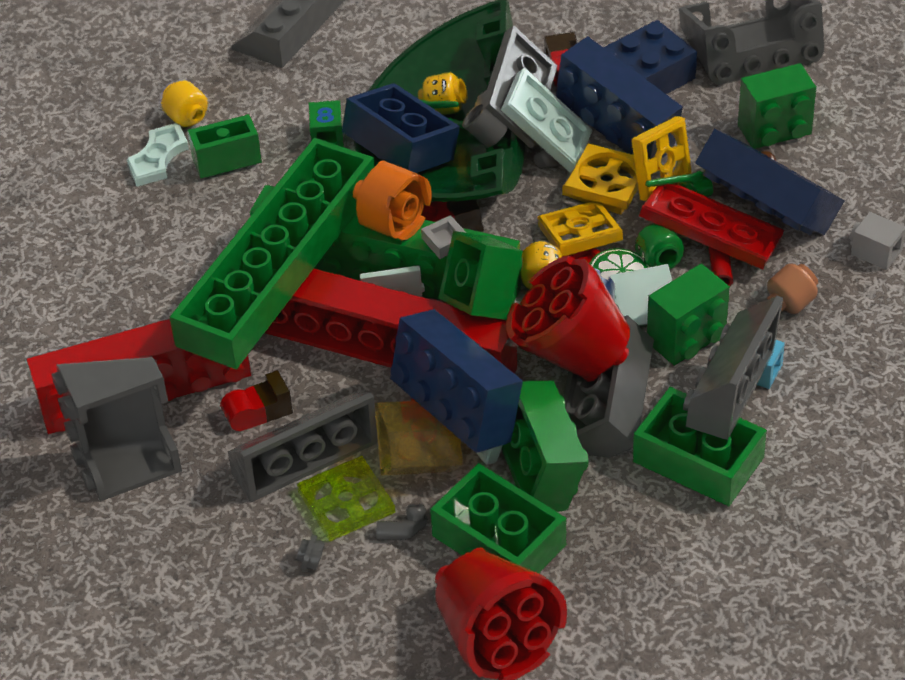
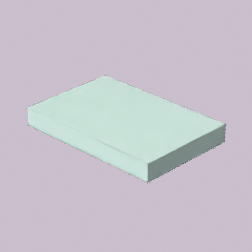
M523 68L516 74L501 111L567 171L572 173L587 146L592 129L529 71Z

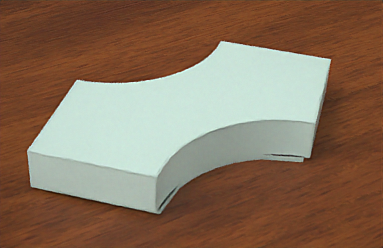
M174 123L148 131L149 141L139 153L128 157V168L136 187L166 179V169L172 158L189 149L188 142L179 124Z

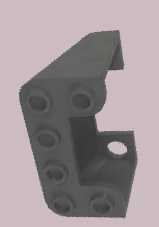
M765 0L766 17L728 26H711L710 5L708 1L679 7L678 9L681 30L691 47L697 51V58L710 80L714 84L722 85L739 81L743 77L798 63L807 65L817 62L824 53L822 3L818 0H787L784 6L776 8L773 0ZM693 13H702V21L698 19Z
M153 357L56 364L57 372L51 375L57 393L59 395L63 394V397L58 398V403L64 418H69V421L64 422V426L70 442H75V444L70 445V450L76 465L83 464L85 470H82L81 473L87 490L95 489L100 502L182 472L178 449L165 424L161 405L168 402L164 378Z

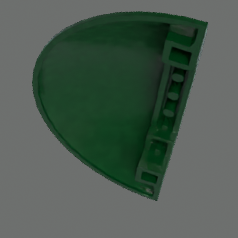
M495 0L436 27L395 58L378 76L368 91L395 83L418 98V91L422 89L423 82L427 77L453 73L458 79L461 78L464 81L467 90V101L459 112L444 116L463 121L469 111L475 107L477 97L487 90L505 31L513 26L508 0ZM459 128L454 160L421 171L418 174L428 179L431 185V201H470L504 195L513 191L519 182L523 168L525 143L508 128L504 136L494 146L486 148L466 129ZM354 141L356 152L374 157V167L378 162L383 161Z

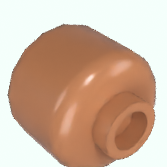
M789 263L768 280L767 290L769 296L767 299L774 296L783 297L781 312L785 310L790 314H797L817 297L818 289L816 285H818V279L804 264L796 265Z

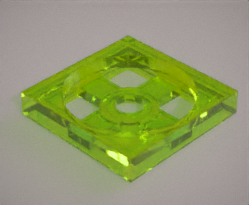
M362 455L297 483L300 496L329 542L396 513L395 504ZM343 477H355L362 479V481L352 483L345 481ZM329 483L332 488L331 494L316 500L315 498L319 490ZM376 491L378 495L376 506L364 510L359 502L360 498ZM343 492H350L353 495L348 501L339 499V495ZM341 508L345 509L350 517L340 522H333L327 518L325 513Z

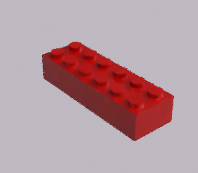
M170 319L27 358V363L47 433L52 434L66 431L64 422L69 421V418H64L58 403V398L63 397V394L59 395L57 393L51 375L57 372L56 364L153 357L164 378L168 401H171L180 396L194 392H203L208 388L229 382H237L252 376L249 356L247 355L239 367L234 369L178 348L174 344Z

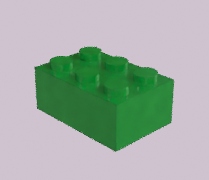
M554 380L523 381L511 443L502 445L501 450L516 487L556 512L566 511L570 506L573 496L577 494L578 484L584 471L588 468V454L581 446L576 426L569 418L565 408V400L559 394Z
M670 386L634 433L633 462L730 507L764 459L767 430L739 418L729 439L726 440L686 427L688 411L683 410V405L687 394Z
M480 463L470 470L430 509L432 536L460 555L469 553L476 548H483L488 553L540 573L566 546V517Z

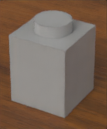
M869 212L861 223L856 222L849 236V239L852 241L851 255L887 270L903 250L905 226Z

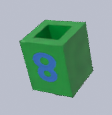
M340 100L309 102L311 141L313 138H317L344 147Z

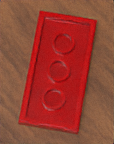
M678 184L657 186L642 206L639 217L762 270L781 241L784 230Z

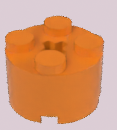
M387 161L378 162L366 178L358 181L354 187L353 197L357 200L356 213L358 222L364 227L391 238L401 240L411 238L421 228L426 218L421 215L424 205L430 207L432 191L428 179Z

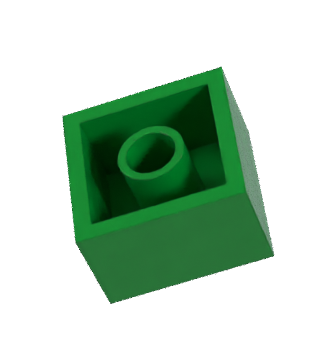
M801 63L741 78L738 127L752 148L772 146L776 143L812 134L817 87Z
M453 231L438 299L470 315L507 320L508 313L515 300L514 289L517 276L522 269L523 250L490 236Z
M701 263L648 295L647 333L654 339L653 348L675 366L685 359L693 358L700 349L708 344L720 341L722 330L727 324L730 286Z

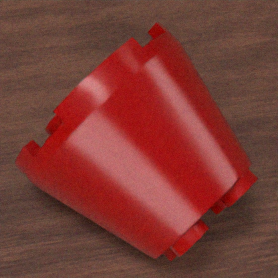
M568 255L556 259L543 267L528 281L533 286L523 297L520 304L513 303L506 321V331L514 343L523 350L582 377L587 382L595 380L612 365H620L629 355V349L626 346L630 338V327L597 271L584 258L583 260H573Z
M476 548L458 557L450 565L443 566L436 573L435 583L437 587L435 600L437 607L463 661L478 677L516 680L539 667L551 655L547 649L553 642L558 630L565 629L567 604L562 592L548 578L488 553L483 548Z

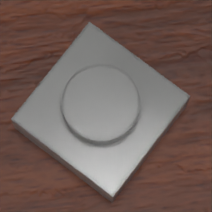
M450 215L422 228L421 234L423 241L441 259L448 256L453 231H465Z

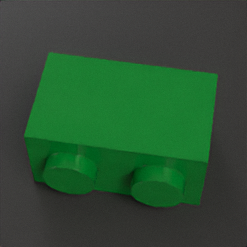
M250 114L188 130L192 159L200 179L262 163L259 137Z

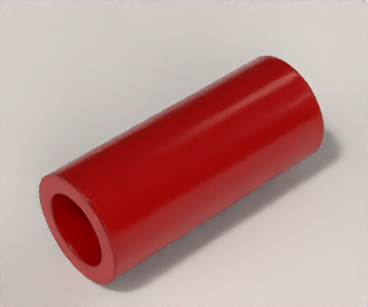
M709 247L711 271L727 285L731 286L733 284L730 255Z

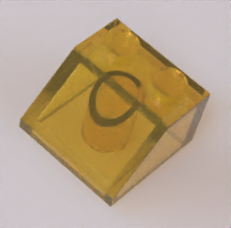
M416 401L375 403L381 476L452 472L463 465L461 440Z

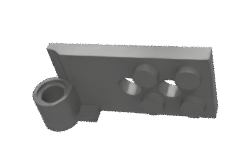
M515 26L505 31L488 88L477 97L475 107L469 111L462 123V127L486 148L494 146L504 136L508 128L530 148L535 145L536 142L505 115L501 108L513 80L520 70L525 68L550 91L557 65Z

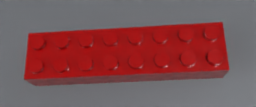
M318 269L311 271L265 332L269 335L391 368L399 319L435 309L514 374L517 370V344L507 334V320L470 315L450 304L419 297L403 291L385 288L373 283L351 279Z

